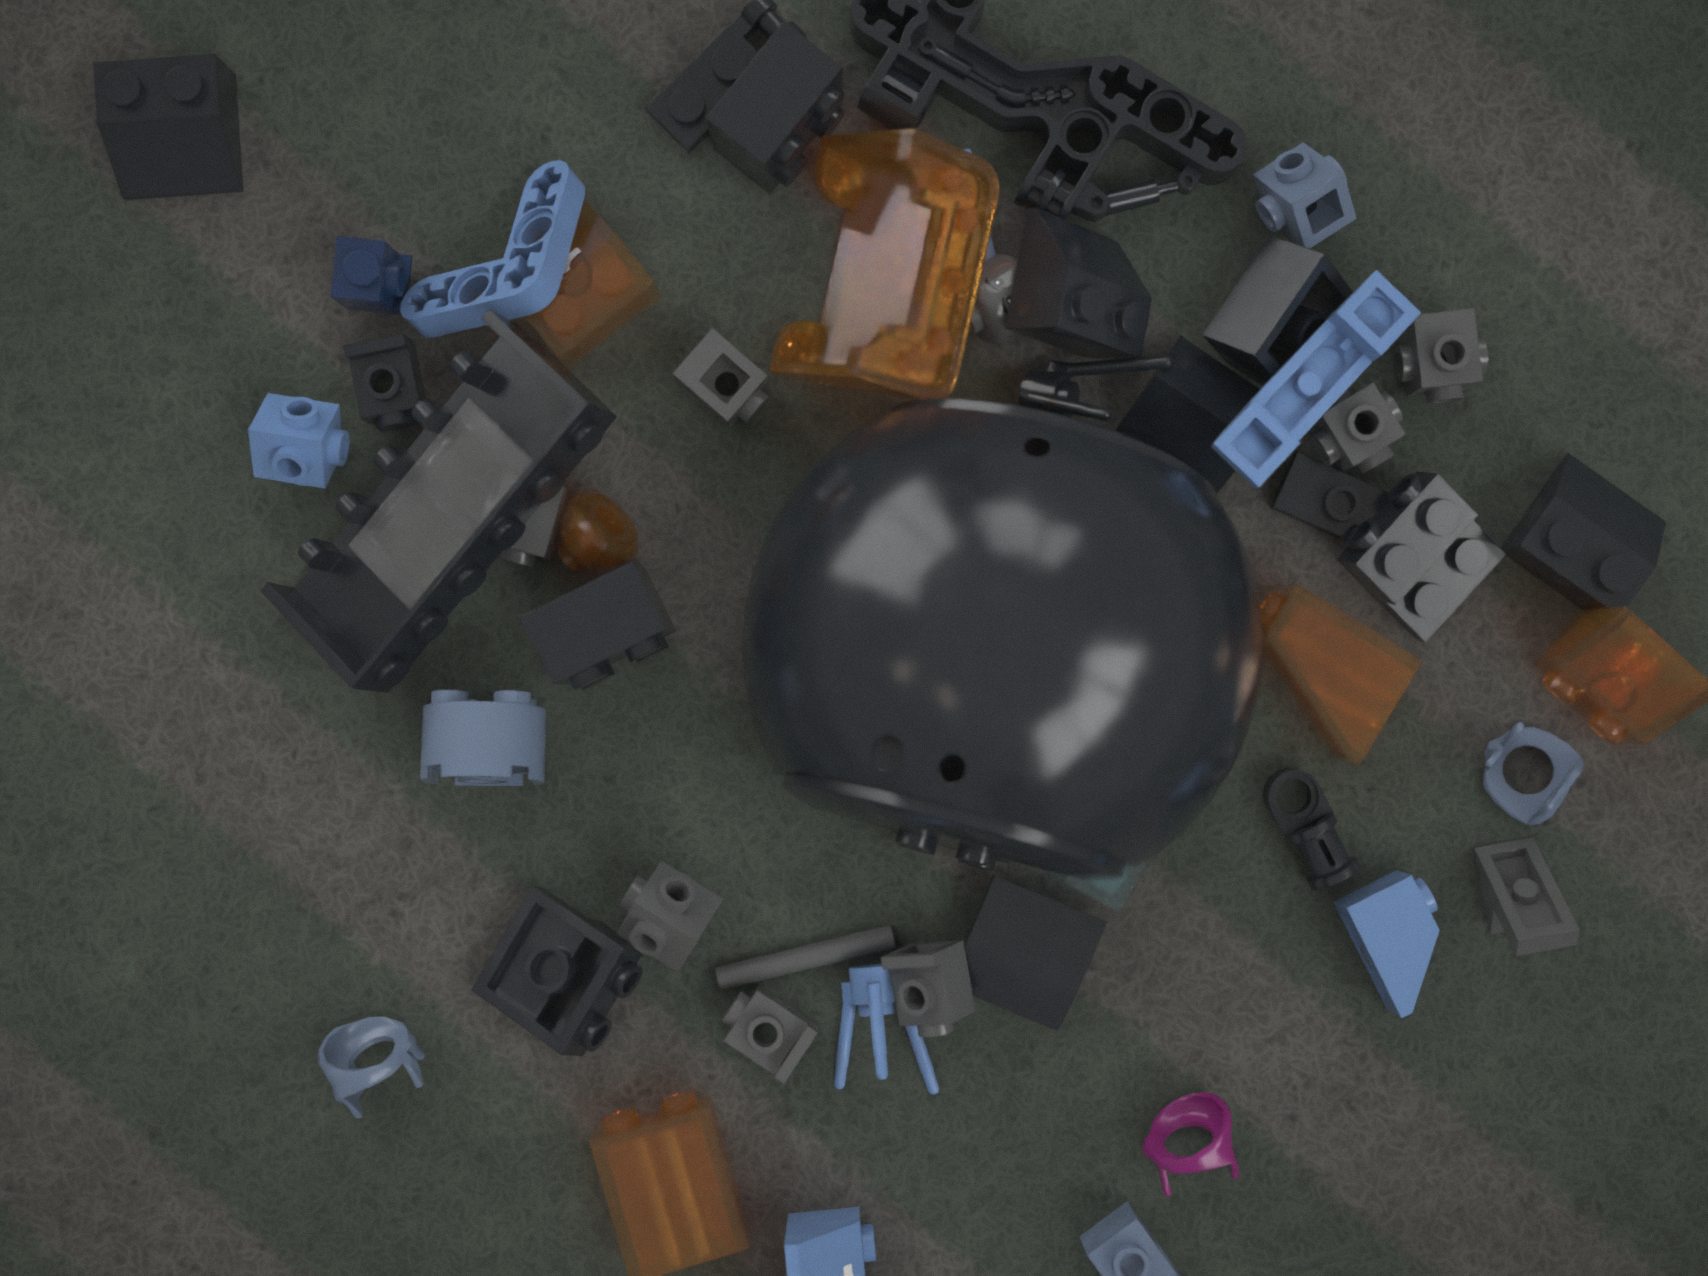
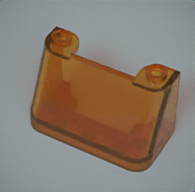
M916 128L822 136L815 166V181L817 189L825 200L845 209L820 324L806 320H795L786 324L776 340L769 372L794 380L911 400L947 398L954 390L959 377L996 214L1000 190L997 173L992 165L983 158Z

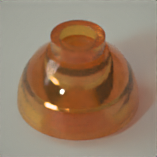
M584 491L577 493L568 503L561 522L563 542L558 546L559 556L568 567L577 572H584L588 567L609 569L626 563L637 554L639 541L636 528L629 516L615 502L601 494Z

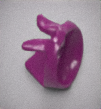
M1209 1092L1193 1093L1173 1100L1159 1112L1152 1122L1148 1137L1143 1141V1154L1153 1161L1157 1167L1162 1191L1166 1197L1172 1195L1166 1171L1175 1174L1196 1173L1227 1165L1231 1178L1234 1180L1238 1179L1239 1165L1232 1146L1231 1111L1223 1098ZM1182 1127H1202L1210 1131L1213 1136L1211 1144L1191 1156L1175 1155L1165 1147L1167 1137Z

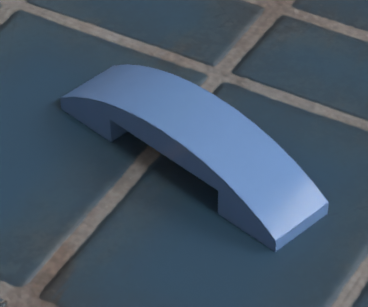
M1377 270L1374 271L1267 381L1210 447L1256 490L1300 444L1299 440L1362 372L1374 360L1383 355L1421 312Z

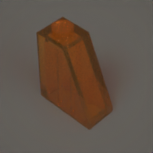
M1298 584L1285 587L1282 593L1274 589L1261 605L1264 634L1263 651L1334 756L1344 763L1360 765L1423 661Z

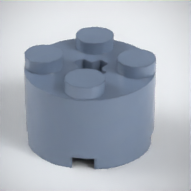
M432 691L431 704L424 705L422 710L420 781L438 784L440 772V777H455L454 785L523 786V774H528V779L535 785L545 783L546 709L537 706V700L531 699V693L525 691H495L493 701L470 699L469 692Z

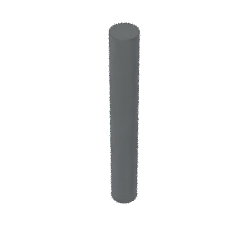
M885 925L715 967L716 976L722 991L893 949L896 946L891 925Z

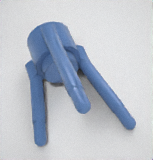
M882 963L849 967L850 982H841L843 1007L835 1061L834 1087L836 1089H842L846 1082L856 1005H858L859 1016H870L876 1076L880 1080H884L888 1076L884 1015L895 1013V997L890 969H883ZM905 1026L927 1090L931 1095H935L939 1092V1086L924 1039L918 1035L917 1026Z

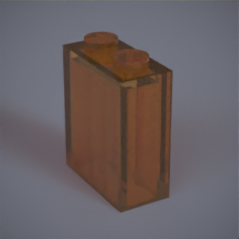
M694 1091L677 1093L659 1102L661 1110L639 1117L636 1108L612 1113L601 1119L603 1127L596 1129L589 1141L628 1276H660L749 1249L752 1232L711 1095L696 1099Z

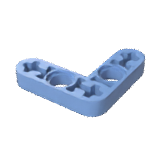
M561 160L550 161L535 170L528 178L504 258L430 276L420 280L408 290L401 302L400 312L402 317L420 335L432 338L488 325L482 320V317L489 309L511 320L537 313L551 303L560 288L585 197L584 184L568 164Z

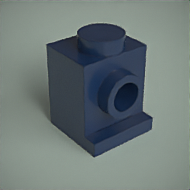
M337 236L330 297L347 310L402 315L400 306L410 287L413 257L411 255L399 254L386 241Z

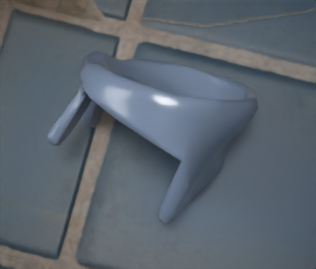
M1518 722L1510 731L1499 738L1489 741L1484 751L1486 759H1484L1483 786L1493 803L1509 816L1526 825L1541 824L1555 813L1566 798L1570 787L1581 774L1584 762L1582 757L1568 743L1557 736L1534 726L1524 727L1525 725L1522 722ZM1523 746L1535 747L1543 751L1550 759L1553 767V775L1548 787L1532 795L1521 794L1513 790L1505 781L1503 775V762L1506 756L1512 750Z
M367 1017L336 1027L323 1040L318 1050V1064L332 1085L335 1101L344 1104L355 1118H362L363 1109L359 1099L364 1090L393 1075L402 1064L409 1073L416 1088L424 1085L417 1060H423L425 1054L416 1043V1037L403 1022L387 1017ZM382 1041L394 1042L395 1045L392 1053L381 1064L364 1069L356 1068L354 1060L366 1048Z

